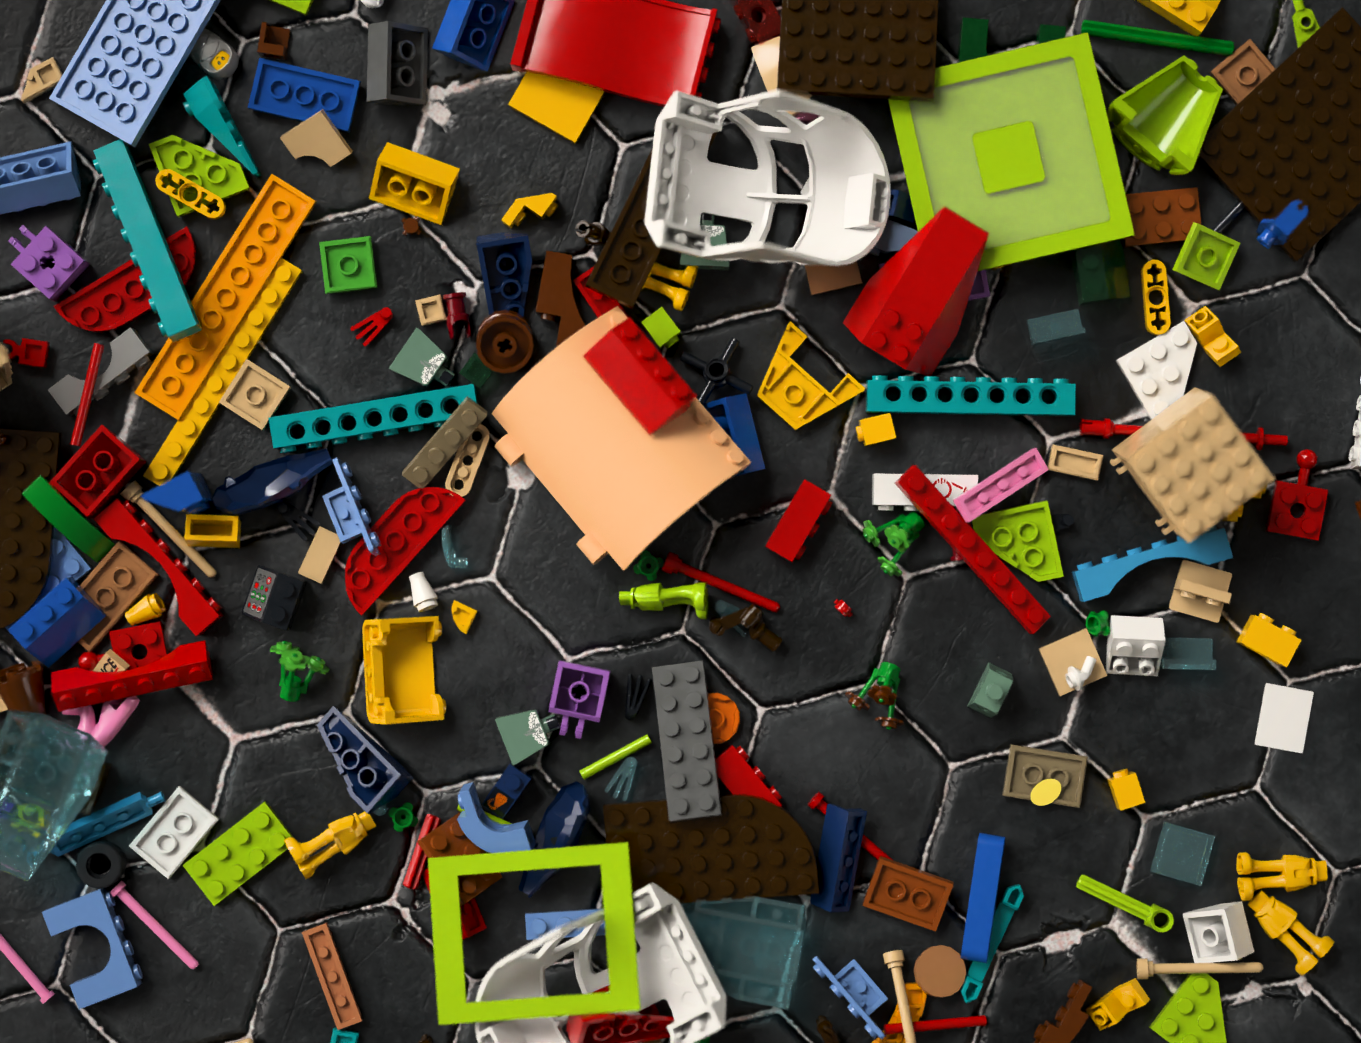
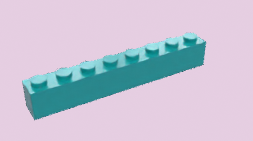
M119 139L93 150L96 157L93 160V164L98 174H103L105 182L102 183L103 189L107 197H112L115 205L111 206L117 221L121 220L124 228L121 229V234L126 244L130 243L132 246L131 259L136 267L140 266L143 275L139 276L143 288L150 291L152 298L149 299V304L155 314L158 313L161 322L158 323L162 335L164 337L168 336L169 339L176 342L202 331L128 145Z

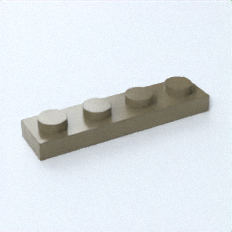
M467 396L402 471V476L418 488H425L485 419L488 412Z

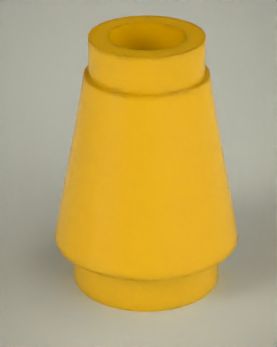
M157 593L147 594L129 611L125 612V617L129 624L134 626L135 624L161 617L162 612L166 610L165 604Z

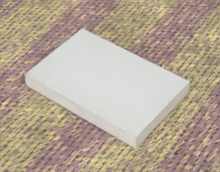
M179 786L129 847L167 879H170L218 822L219 818Z

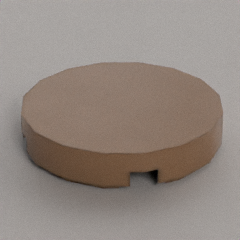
M943 945L929 947L915 961V981L929 996L937 998L951 996L959 991L965 981L966 968L964 960L951 947Z

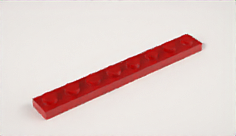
M912 465L895 482V485L1029 634H1034L1051 617L916 465Z

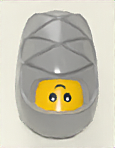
M205 28L189 54L205 73L216 80L227 78L233 74L239 62V55L234 48L221 37Z

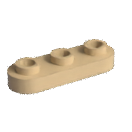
M479 424L457 450L445 482L446 489L455 492L461 497L466 496L471 491L490 440V432L483 424ZM475 432L482 434L480 441L473 440L472 436ZM466 456L473 458L471 465L467 466L464 464L463 460ZM457 480H462L464 483L463 488L457 490L454 486Z

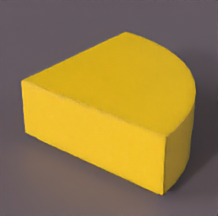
M454 600L451 609L453 620L458 629L467 634L478 611Z

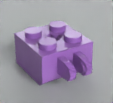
M22 225L19 228L21 233L29 238L31 242L25 248L14 237L8 240L20 252V255L11 265L48 299L56 302L90 263L51 228L45 226L36 236L26 226ZM49 259H55V261H52L55 264L52 269L46 268Z
M559 660L548 711L563 715L559 735L565 736L567 733L569 716L579 718L575 730V738L578 739L582 737L585 720L600 722L611 670ZM579 684L585 686L583 689H587V694H583L581 698L575 697L576 693L573 694V688H577Z

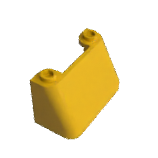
M439 616L364 621L362 636L366 710L370 723L397 724L444 720L446 702L439 694H435L432 642H436L442 634Z

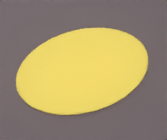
M1046 779L1039 782L1031 792V801L1039 806L1050 804L1059 796L1061 784L1055 779Z

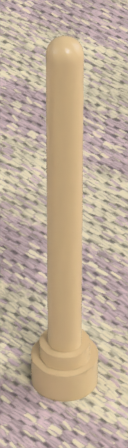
M136 480L121 492L120 495L125 500L127 499L133 504L136 503L209 578L216 576V570L193 546H187L185 538L149 501L142 498L141 495L144 494L142 491L143 487Z
M903 950L883 953L884 964L888 965V969H891L905 1041L906 1043H916L901 969L905 961Z
M1147 958L1137 959V979H1148V977H1153V974L1260 973L1263 971V965L1260 962L1153 964V961H1148Z

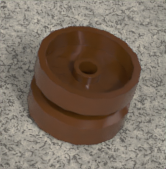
M509 310L493 312L485 317L478 328L476 339L477 353L483 364L491 370L500 373L515 372L525 366L531 358L534 346L532 327L526 318L517 312ZM505 338L509 339V343L503 344L502 342L505 340Z

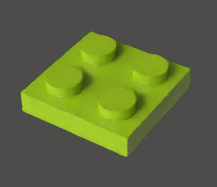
M1193 222L1172 270L1211 288L1220 290L1240 246V242Z

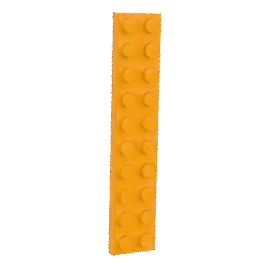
M270 175L191 301L202 331L176 342L168 338L134 392L135 394L177 420L181 418L278 261L283 257L315 206L316 201L277 176Z

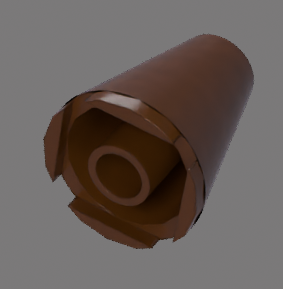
M37 660L31 661L33 666L26 667L23 662L0 670V697L21 732H27L28 735L42 732V727L47 725L43 666Z

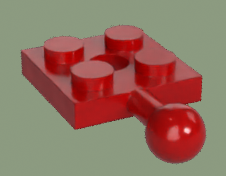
M1304 449L1298 453L1296 458L1297 464L1300 467L1297 484L1275 481L1266 531L1319 541L1328 490L1307 486L1310 469L1314 468L1317 464V455L1310 449ZM1295 503H1300L1304 508L1302 516L1298 518L1293 517L1290 512L1292 505Z
M161 621L109 631L112 650L130 665L127 670L145 666L168 654ZM138 644H142L147 648V655L143 659H137L133 655V649ZM84 652L78 659L79 667L93 671L104 654L96 655L93 652Z

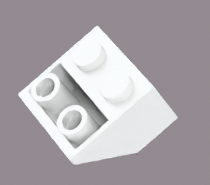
M1111 615L1110 634L1107 636L1106 673L1158 676L1165 645L1163 618Z

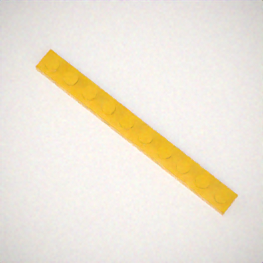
M280 258L185 412L176 422L143 475L145 478L158 486L174 479L219 407L220 399L245 360L249 359L303 272L301 269Z

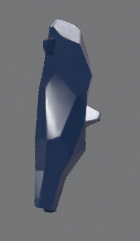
M321 449L303 454L284 456L254 466L235 479L231 476L226 477L224 484L217 487L212 496L215 508L227 513L241 515L263 509L274 503L284 502L286 498L300 492L310 478L333 463L328 450Z
M576 781L561 787L543 815L535 838L536 845L533 850L577 846L591 808L588 792L583 784ZM553 837H558L556 844L553 845L550 839ZM561 868L524 870L518 889L526 893L528 898H532Z

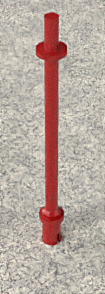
M1104 418V421L1081 419L1080 435L1103 436V439H1109L1114 434L1132 435L1142 426L1114 424L1109 418ZM1258 427L1256 433L1240 432L1248 443L1256 445L1257 450H1262L1263 444L1287 446L1288 443L1287 435L1264 434L1262 427Z

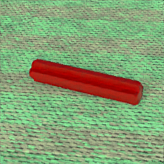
M426 815L418 840L439 827L441 819L438 816ZM418 842L416 843L403 881L405 887L415 890L418 888L428 859Z

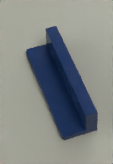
M827 804L817 859L820 892L811 894V904L829 912H846L850 910L867 816L866 810L861 808L845 809L835 804Z

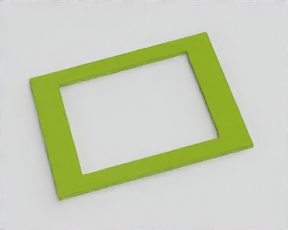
M629 842L428 858L439 1025L641 1010ZM601 865L610 992L467 1003L458 876Z

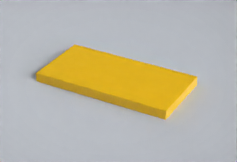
M526 72L508 106L576 144L605 91L563 79Z

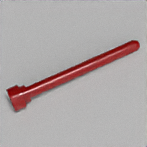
M669 551L661 571L669 574L680 572L772 612L779 611V603L682 563L683 560L678 558L679 555Z

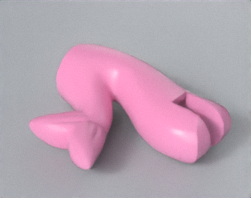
M132 696L125 700L122 698L103 702L97 724L92 705L62 711V714L80 716V722L73 738L89 753L95 755L118 734L137 708L140 700L137 696Z

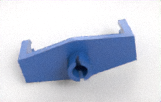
M1293 201L1276 219H1263L1256 230L1260 235L1256 238L1258 242L1267 249H1270L1271 245H1284L1291 232L1306 217L1308 212L1307 206H1304L1303 210L1300 211L1297 206L1302 201Z

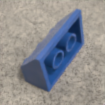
M450 0L432 49L451 59L488 72L515 0Z
M747 394L725 397L706 403L704 405L705 409L751 461L747 468L733 477L765 469Z
M187 471L141 495L146 501L177 511L188 512V514L197 513L199 515L211 509L210 504L213 503V495L202 474Z
M66 577L12 625L8 631L25 650L49 668L107 615L73 577Z

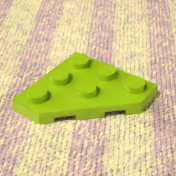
M170 135L149 144L159 172L164 169L173 170L219 196L222 200L250 189L240 163L222 157L175 135ZM170 175L169 178L164 177L162 180L165 183V187L170 185L176 188L177 192L174 194L178 195L181 185L172 181L173 175ZM189 187L184 191L186 201H194L198 196V191L194 187ZM204 193L203 200L201 201V203L206 206L214 204L204 199L207 196V194ZM169 196L177 217L195 211Z
M1048 500L984 513L972 520L974 531L996 555L1037 582L1064 577Z
M1207 973L1189 974L1149 1027L1169 1043H1227L1218 982Z

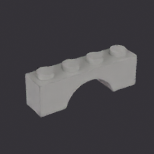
M130 327L110 342L112 350L111 362L108 369L101 376L97 377L92 400L96 399L98 401L109 393V387L115 383L120 385L130 377L129 372L136 367L139 370L151 361L149 357L154 353L135 329ZM68 374L48 389L66 415L72 416L75 414L77 416L85 380H80Z

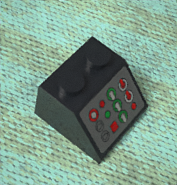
M258 564L241 613L268 625L286 631L291 630L307 581Z

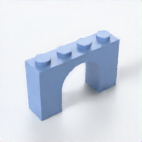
M106 888L95 890L42 912L51 936L77 926L89 925L102 931L110 943L111 955L106 967L101 972L75 981L70 985L79 1009L126 992L142 984V970L133 961L132 954H134L132 944L129 940H125L122 932L125 929L124 923L119 915L116 916L113 908L115 900L109 893L110 891L107 892Z

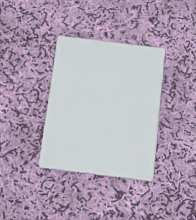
M1266 683L1255 745L1303 753L1314 692Z

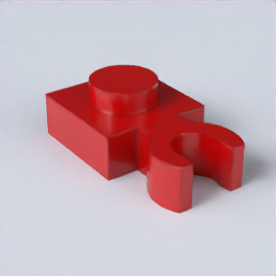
M22 338L21 345H18L17 342L11 339L3 340V343L10 344L13 348L9 354V359L19 356L18 364L46 368L50 342Z

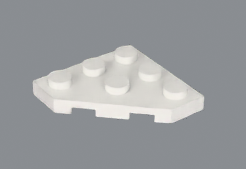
M1185 321L1116 360L1150 420L1184 396L1197 342Z

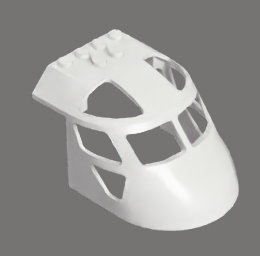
M781 90L720 104L675 91L657 118L645 214V225L657 246L717 261L744 259L763 263L795 262L808 266H840L861 259L880 239L890 210L891 187L889 172L883 153L873 135L858 119L849 113ZM759 110L779 119L788 128L757 125L739 111ZM786 111L813 113L821 117L809 124H803ZM725 117L738 125L750 140L757 156V170L718 164L708 160V147L712 134L722 131ZM771 140L796 143L804 146L809 163L810 192L808 194H777V167ZM778 203L806 204L808 206L802 233L792 248H783L765 242L771 227L774 209ZM706 213L749 222L752 227L749 235L742 243L712 247L710 243L711 233L700 230L701 214Z
M654 883L633 893L635 938L640 946V951L637 953L641 1010L662 999L667 1000L675 1021L667 1026L671 1036L670 1043H694L725 1027L726 994L680 902ZM604 909L561 926L499 961L483 979L478 990L476 1002L548 997L545 969L572 951L574 952L576 979L582 994H589L608 986V969L596 973L593 971L591 962L592 943L599 927L605 921ZM585 928L578 936L557 946L571 931ZM545 944L538 953L526 954L531 950ZM641 1010L622 1011V1012L637 1013V1012H639V1011H641ZM569 1015L475 1022L478 1043H570L562 1031V1027L567 1024Z

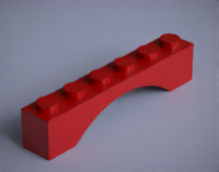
M117 498L98 514L94 520L111 539L122 540L140 547L162 565L175 588L179 618L195 636L202 635L223 616L219 611L222 609L221 605L213 597L208 598L204 594L203 590L205 587L196 577L190 578L185 572L188 570L187 566L179 558L174 559L170 555L169 551L171 548L162 538L157 540L152 534L154 531L153 527L145 519L140 520L135 515L137 509L127 499L123 501Z
M204 640L180 645L159 660L131 670L96 672L74 667L51 672L52 696L57 710L60 712L213 680L211 657Z

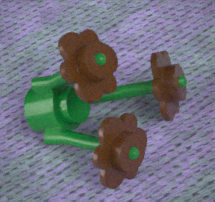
M882 662L879 669L874 668L872 676L858 696L850 691L845 693V696L849 698L848 703L852 708L857 710L863 708L868 711L870 705L863 700L868 692V695L874 698V701L878 704L889 705L888 717L875 718V721L882 722L881 727L887 728V730L897 729V725L902 726L904 721L893 718L897 689L901 680L898 676L901 669L895 664ZM876 679H878L877 684L881 687L873 685Z

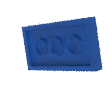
M259 58L248 109L301 122L323 109L337 130L350 132L361 82Z

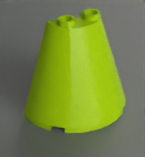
M1185 55L1116 98L1108 108V121H1113L1115 127L1112 131L1122 145L1148 166L1159 171L1162 167L1169 169V173L1173 175H1184L1191 172L1194 168L1223 88L1218 85L1213 77H1203L1197 71L1198 65L1196 62L1188 59Z

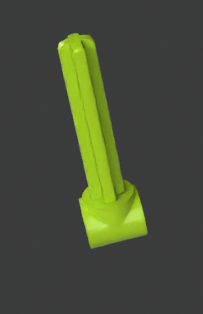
M1084 874L1077 881L1076 887L1144 920V925L1158 932H1167L1173 926V916L1165 908L1154 903L1152 906H1149ZM1156 914H1166L1167 922L1164 926L1158 927L1154 924Z

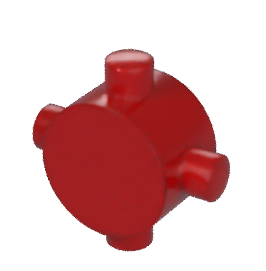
M842 599L834 601L836 604L834 607L844 617L852 616V609Z

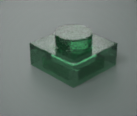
M475 352L460 371L462 376L480 389L493 373V370L485 366Z

